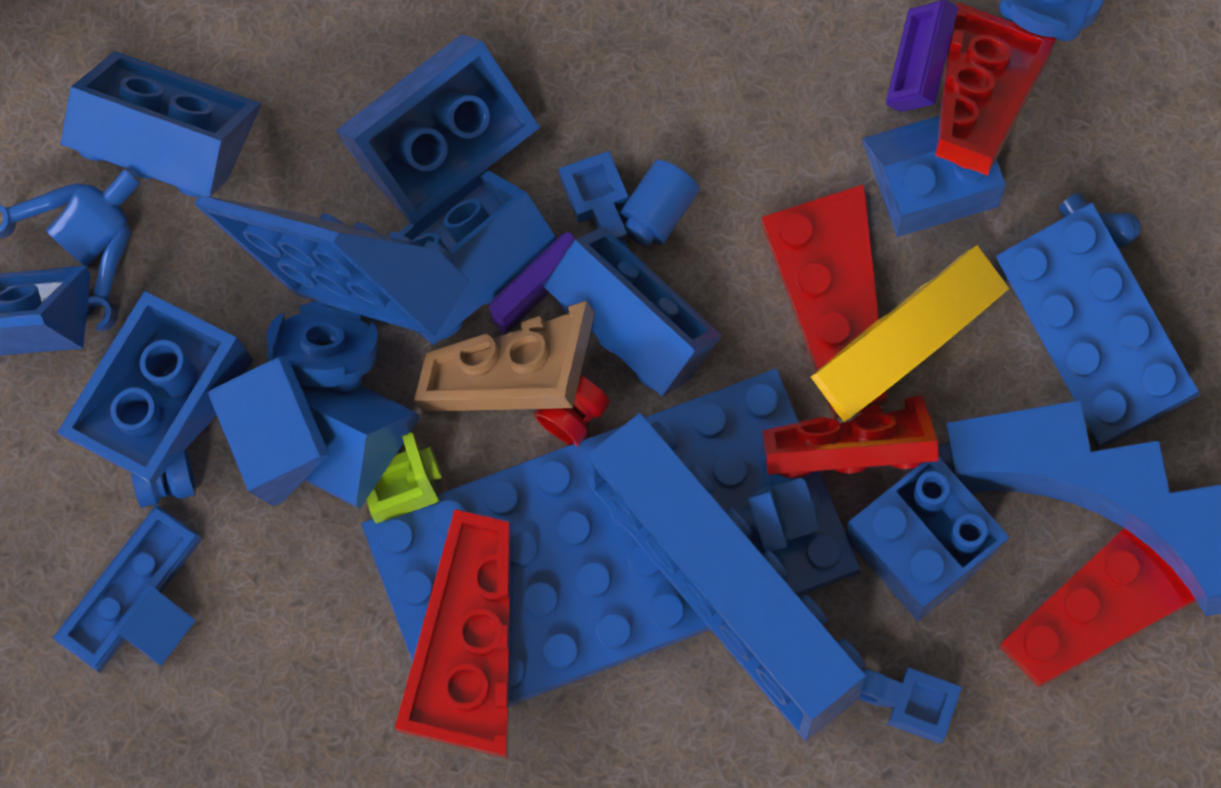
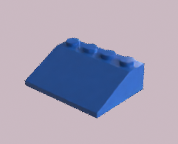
M199 195L194 203L195 206L295 295L434 337L470 281L453 265L456 260L455 256L443 246L432 241H427L423 246L414 243L398 232L392 231L389 236L379 234L373 228L360 222H356L353 227L345 225L337 218L326 213H322L318 218L300 212Z

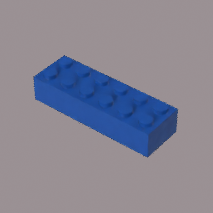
M638 413L586 454L588 486L796 732L807 742L859 699L866 675L861 670L865 666L864 660L846 639L843 638L837 642L823 625L827 622V618L812 598L806 594L799 598L785 582L789 578V574L779 559L768 550L761 554L748 539L752 531L742 516L732 507L724 511L710 495L715 489L705 473L695 464L687 468L674 453L678 449V445L669 431L658 421L650 425L644 416Z

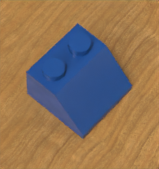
M940 115L862 139L896 237L1000 206L1006 184L997 159L987 176L972 169L962 168L951 161L936 156Z

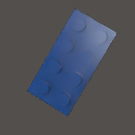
M1093 203L1084 206L996 255L999 264L1075 401L1081 400L1084 418L1101 448L1200 396L1198 389Z

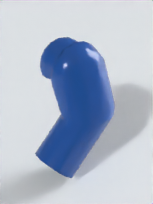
M1077 192L1062 202L1058 209L1066 217L1088 205V202L1080 192ZM1128 212L1099 213L1118 248L1126 247L1138 238L1141 225L1134 214Z

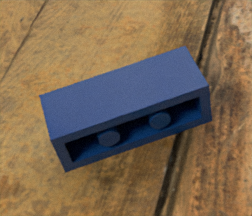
M604 226L575 239L544 286L558 300L561 308L568 314L569 306L587 301L595 312L591 331L597 336L599 343L607 350L619 356L636 372L638 379L645 386L654 389L662 397L684 385L693 377L722 336Z

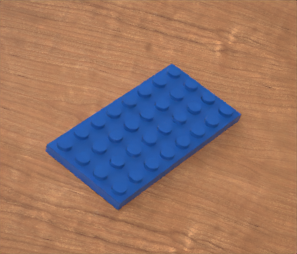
M777 369L645 417L650 425L658 421L669 431L678 445V449L674 453L687 468L695 464L705 473L715 489L710 495L724 511L732 507L742 516L741 510L750 508L748 500L750 492L794 479L783 477L779 474L768 475L763 453L762 430L799 422ZM622 426L583 440L578 447L572 444L438 494L439 502L377 524L374 519L361 523L412 662L454 509L508 521L511 525L509 706L710 630L588 486L586 454ZM811 471L808 475L803 476L819 521V530L788 540L787 547L772 551L787 570L789 578L785 582L797 596L841 581L860 572L859 564L820 471ZM761 540L753 542V545L759 552L764 554L765 551Z

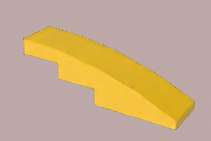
M976 245L965 251L934 279L920 286L889 314L875 321L814 373L811 378L844 422L939 349L1009 290V287L979 246Z

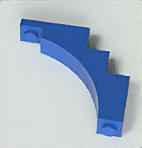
M1081 400L946 423L948 443L938 444L940 458L970 493L994 491L1041 495L1073 503L1100 514L1130 531L1169 564L1191 591L1205 616L1221 614V485L1170 493L1159 441L1091 452Z

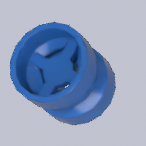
M187 448L165 471L167 477L163 473L154 484L131 473L133 487L140 508L156 505L162 497L173 495L178 499L196 495V486Z

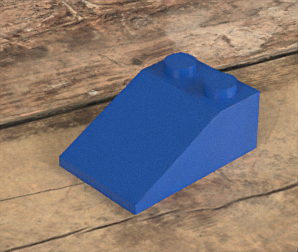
M144 291L57 433L80 447L154 484L217 416L207 391L246 373L253 358L237 337Z

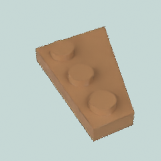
M584 301L569 306V314L544 322L541 316L521 322V330L496 338H492L486 333L428 352L425 356L414 401L423 412L573 408L595 312L589 303Z

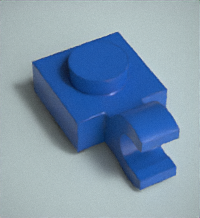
M610 151L558 168L559 179L577 222L581 223L593 218L597 229L604 226L627 247L624 239L627 237V233L617 210L623 208L629 198Z
M909 667L904 673L902 682L888 678L875 671L864 670L863 673L866 675L859 700L876 706L892 708L887 725L939 744L945 740L962 689L961 686Z

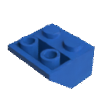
M939 456L938 461L922 462L848 522L846 531L849 543L917 622L962 587L1010 538Z

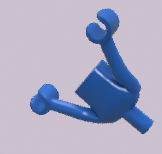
M125 169L104 192L92 185L75 183L10 207H4L0 204V213L3 214V222L0 226V239L7 238L14 232L16 222L67 204L62 213L45 231L83 266L87 265L88 268L104 251L93 297L88 298L87 317L96 307H105V317L96 327V330L100 332L109 330L117 321V310L108 300L119 261L132 234L131 227L128 225V218L120 206L141 184Z

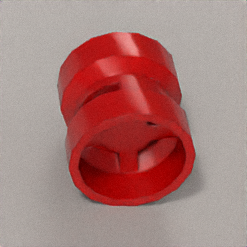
M580 375L573 408L537 409L534 413V418L546 431L565 444H574L578 447L588 434L587 425L592 418L602 416L610 405V400L594 383Z

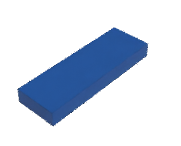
M156 504L54 635L53 639L55 642L100 673L125 641L123 637L114 631V628L148 585L153 586L161 593L201 543L203 540L201 536Z

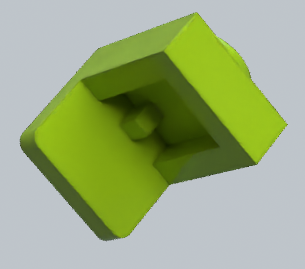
M413 432L402 435L406 451L395 455L366 499L371 516L376 524L439 502L433 483L434 480L442 478L438 462L431 446L421 449Z

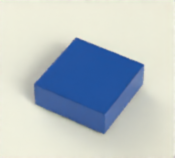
M148 585L114 628V631L153 662L162 666L196 620L156 588Z

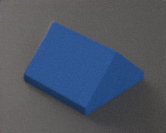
M87 265L0 273V355L84 349L90 272Z
M288 356L277 357L207 391L248 491L271 506L282 503L329 456V452Z
M300 385L329 452V456L304 481L361 509L367 497L403 445L402 435L410 433L420 417L416 412L361 385L355 390L348 392L337 391L331 387Z

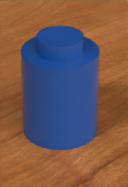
M655 160L619 212V216L624 222L627 236L642 246L649 247L651 243L663 245L700 192L698 184L677 166L667 161Z

